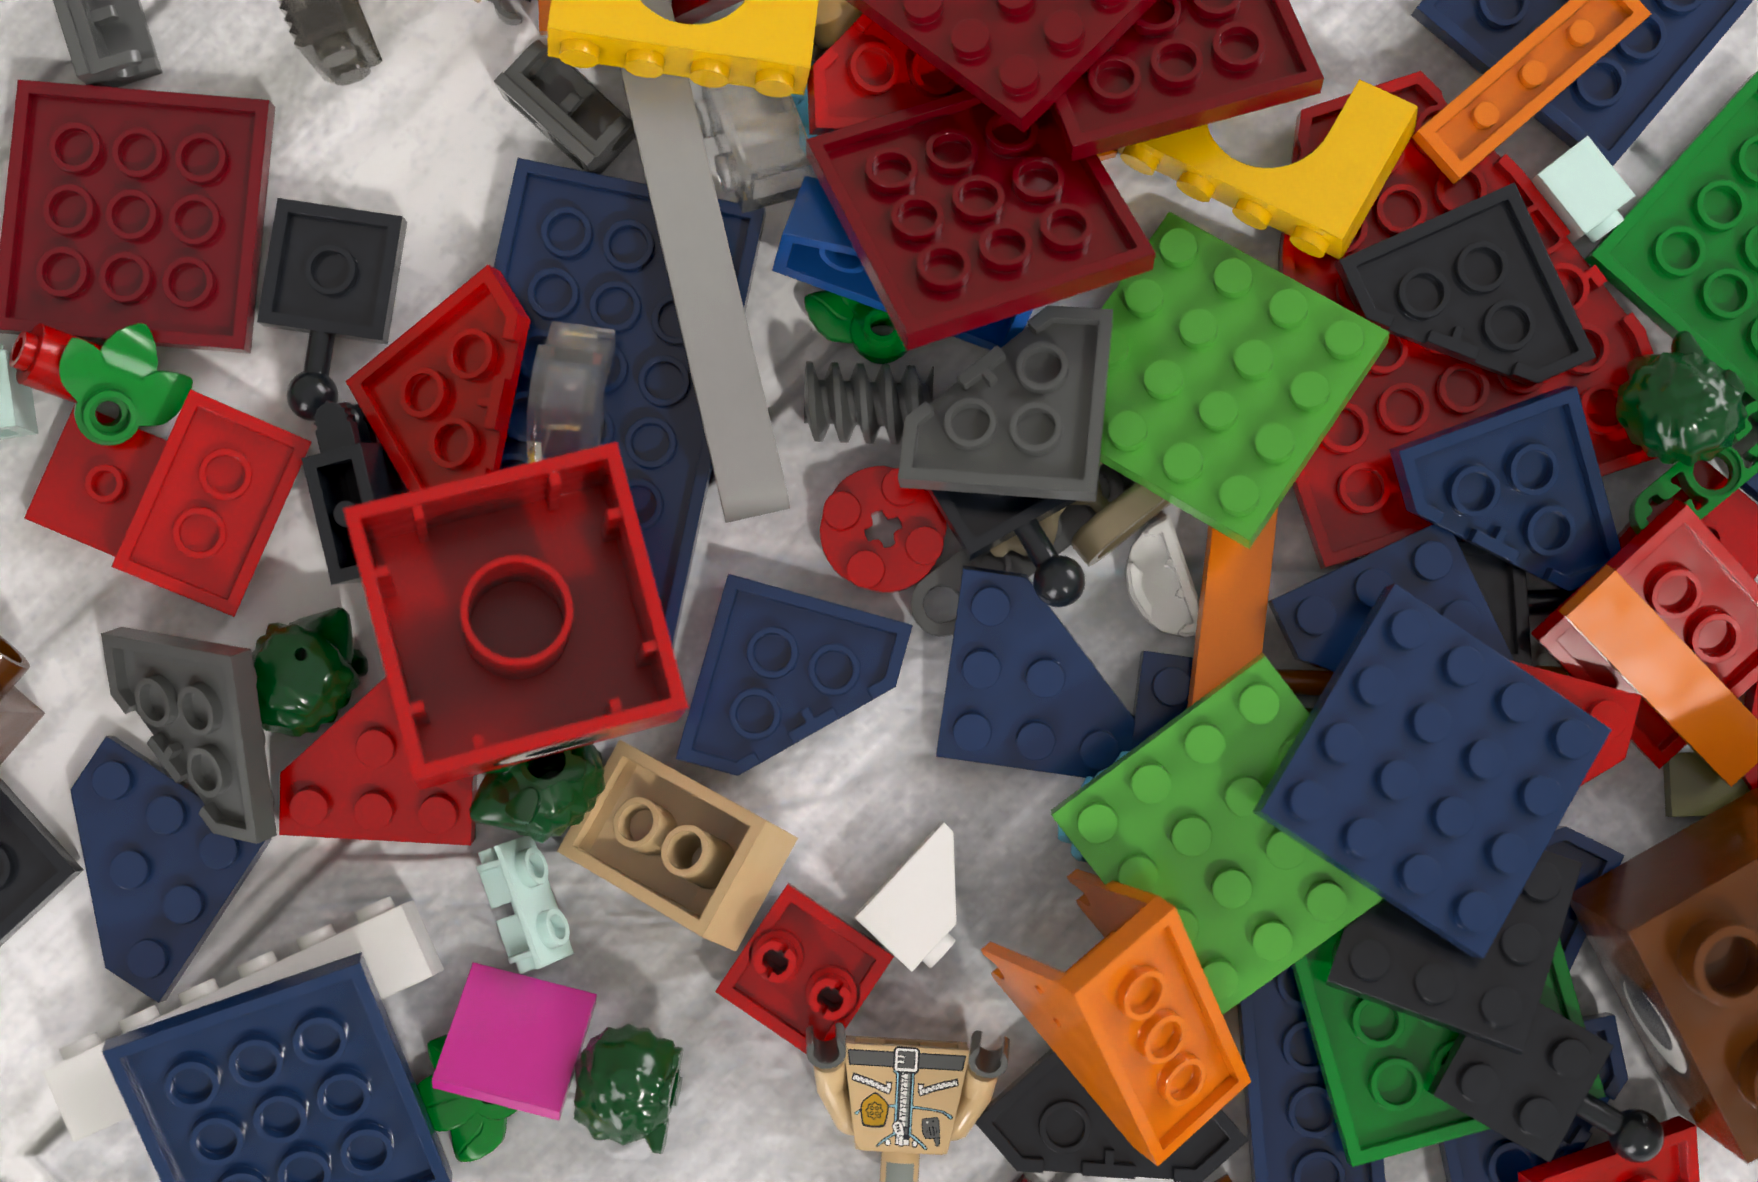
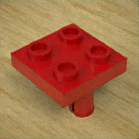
M788 883L715 992L807 1054L806 1028L813 1026L814 1037L820 1041H829L836 1037L835 1023H842L846 1029L894 958V955Z

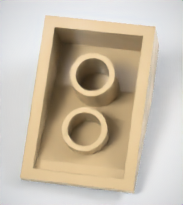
M619 739L604 766L605 790L597 797L595 807L585 813L583 821L579 825H572L557 852L697 935L736 952L798 837Z

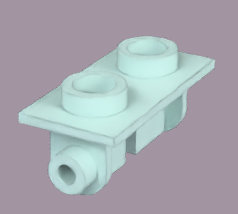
M523 836L478 852L482 865L476 868L480 874L491 909L511 902L515 913L496 921L508 955L509 964L516 962L519 973L522 974L534 969L543 968L574 954L569 941L568 922L564 914L558 909L548 880L546 859L541 851L537 849L535 841L530 836Z

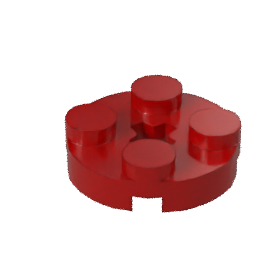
M873 466L859 470L846 477L824 503L820 524V539L829 564L840 577L861 589L881 594L895 593L916 585L934 567L942 554L947 530L946 520L928 490L900 488L898 481L899 468ZM883 512L887 520L897 518L902 528L893 533L895 544L890 547L884 548L879 539L868 541L864 531L873 526L871 516L876 513Z

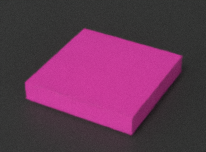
M473 962L432 1078V1087L560 1121L575 1073L574 1065L580 1057L596 1005L597 994Z

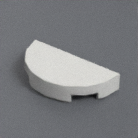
M1168 514L1147 526L1131 546L1124 571L1127 594L1140 617L1158 631L1182 638L1196 636L1199 598L1173 523Z

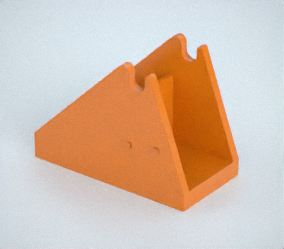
M1075 869L1067 876V879L1084 893L1076 902L1105 938L1065 972L991 941L981 949V952L997 966L991 972V975L1128 1142L1158 1167L1252 1081L1176 907L1158 895L1113 880L1104 884L1098 875Z

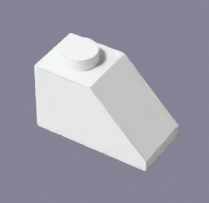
M943 821L936 826L855 913V919L911 972L921 962L925 963L929 968L933 967L956 941L949 934L957 924L954 833Z

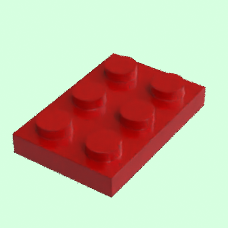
M190 389L111 567L235 617L302 466L301 458L306 457L312 442Z

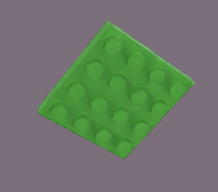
M1168 212L1149 240L1156 252L1153 270L1121 280L1101 308L1113 309V329L1100 462L1250 549L1387 345L1390 332L1179 216Z
M1263 652L1051 810V816L1104 884L1113 880L1158 895L1176 907L1222 1015L1383 899L1252 812L1310 714Z

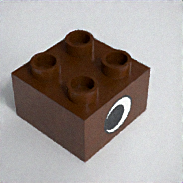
M1758 787L1575 890L1570 902L1678 1113L1747 1164L1758 1159Z

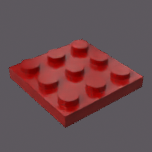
M1676 499L1602 568L1608 565L1616 570L1719 680L1739 698L1758 681V584L1687 504ZM1600 568L1530 634L1569 676L1639 695L1558 611L1602 569ZM1641 697L1630 741L1653 765L1660 769L1684 748L1687 743Z

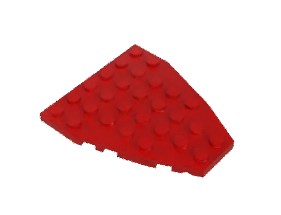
M1422 71L1375 85L1418 106L1413 135L1448 105L1443 98L1442 91ZM1351 94L1302 109L1299 112L1296 120L1291 164L1305 158L1319 147L1328 135ZM1411 137L1343 258L1515 182L1596 358L1529 387L1389 333L1387 345L1292 485L1320 569L1372 553L1432 524L1406 510L1389 449L1563 386H1573L1578 389L1601 477L1657 458L1648 457L1640 445L1631 443L1625 429L1615 418L1618 388L1629 379L1626 370L1628 362L1637 356L1654 354L1646 330L1633 312L1627 315L1603 285L1608 281L1596 264L1590 267L1566 237L1571 232L1524 171L1507 154L1500 157L1495 151L1491 152L1457 183L1453 184ZM1281 232L1278 271L1356 313L1335 267L1339 259L1326 253L1322 258L1308 255L1290 242L1289 235Z

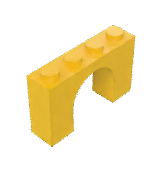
M551 0L547 27L548 57L560 58L565 64L578 68H591L597 64L621 67L635 76L644 78H655L662 74L686 77L700 86L719 88L727 84L752 87L760 94L769 97H787L791 94L804 95L811 68L819 0H745L738 9L728 16L705 24H682L665 19L651 11L640 0Z
M1359 79L1331 130L1319 147L1298 162L1276 168L1254 167L1233 159L1214 141L1208 124L1117 149V151L1121 154L1120 158L1132 169L1146 175H1153L1155 171L1176 180V186L1195 200L1209 202L1213 198L1232 207L1233 214L1240 221L1253 228L1265 230L1269 225L1289 235L1290 242L1308 255L1322 258L1326 253L1340 260L1345 255L1415 131L1418 106Z

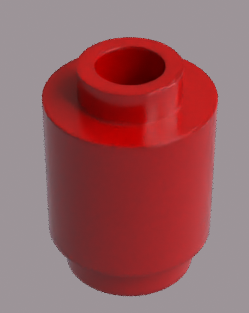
M42 323L37 324L31 333L22 331L13 345L9 359L10 367L17 369V382L76 403V400L61 383L59 362L69 340L72 337L83 338ZM85 340L100 350L101 345Z

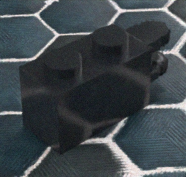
M326 400V403L320 406L319 409H315L316 415L313 416L315 418V423L313 424L317 426L315 433L320 453L301 459L331 585L362 582L343 508L404 494L397 470L382 444L377 442L376 434L360 406L350 402L334 403V401Z

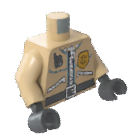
M840 1022L835 1023V1038L829 1041H820L814 1037L813 1026H808L806 1028V1051L809 1062L813 1064L817 1093L837 1129L847 1135L854 1136L855 1149L881 1152L880 1182H919L920 1154H947L950 1141L965 1138L989 1105L997 1079L1008 1067L1010 1039L1004 1037L1002 1047L997 1050H986L980 1046L982 1031L978 1030L974 1031L971 1036L969 1051L967 1042L851 1035H846L845 1039V1028Z

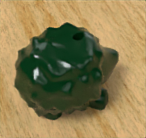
M1681 331L1673 337L1671 352L1637 356L1628 362L1626 370L1629 379L1618 388L1615 418L1625 429L1631 443L1640 445L1648 457H1657L1664 464H1674L1680 461L1689 467L1697 461H1711L1719 452L1731 447L1735 435L1745 429V419L1748 413L1742 404V395L1745 388L1740 378L1732 370H1724L1712 360L1705 358L1702 349L1690 332Z
M337 607L290 622L289 625L278 622L268 624L266 634L257 639L256 648L252 652V658L257 674L256 687L262 728L265 731L282 733L291 737H300L305 733H316L321 724L334 723L339 710L348 705L352 690L360 684L359 677L365 676L368 673V662L365 655L359 649H354L350 614L344 608Z
M590 744L485 772L486 774L469 808L471 820L475 823L513 830L519 835L530 836L534 841L542 844L551 836H561L568 826L579 825L583 821L585 813L595 807L597 797L605 790L601 752L596 749L595 745Z
M631 1024L619 1028L607 1027L601 1034L590 1039L574 1065L576 1078L574 1120L586 1126L594 1140L610 1139L621 1145H626L645 1138L652 1153L663 1154L669 1127L668 1117L672 1107L678 1104L683 1077H680L683 1048L675 1047L672 1040L656 1037L649 1028H637Z

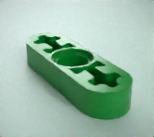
M1758 401L1745 406L1748 413L1745 419V429L1735 435L1732 446L1752 430L1753 427L1748 417H1751L1752 420L1758 423ZM1758 443L1741 456L1732 446L1717 454L1716 457L1725 462L1729 471L1726 485L1718 490H1709L1700 486L1694 478V464L1689 467L1678 461L1638 494L1631 503L1629 522L1635 534L1638 535L1649 525L1646 518L1653 510L1648 500L1652 499L1655 503L1662 504L1681 490V488L1690 498L1701 503L1702 506L1696 510L1691 499L1684 502L1701 520L1758 473ZM1742 458L1751 463L1748 469L1745 467ZM1674 476L1678 478L1681 488L1671 483V479Z

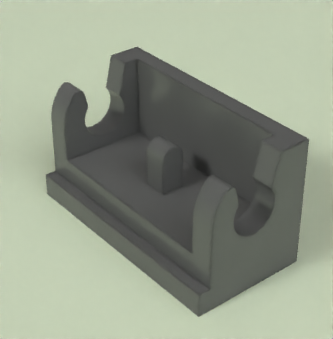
M53 0L76 77L86 85L118 88L163 73L140 0Z
M540 40L532 43L504 73L501 72L494 80L503 98L583 171L601 175L635 138L632 120L623 114L572 66L565 64L560 58L548 57V44L545 45Z

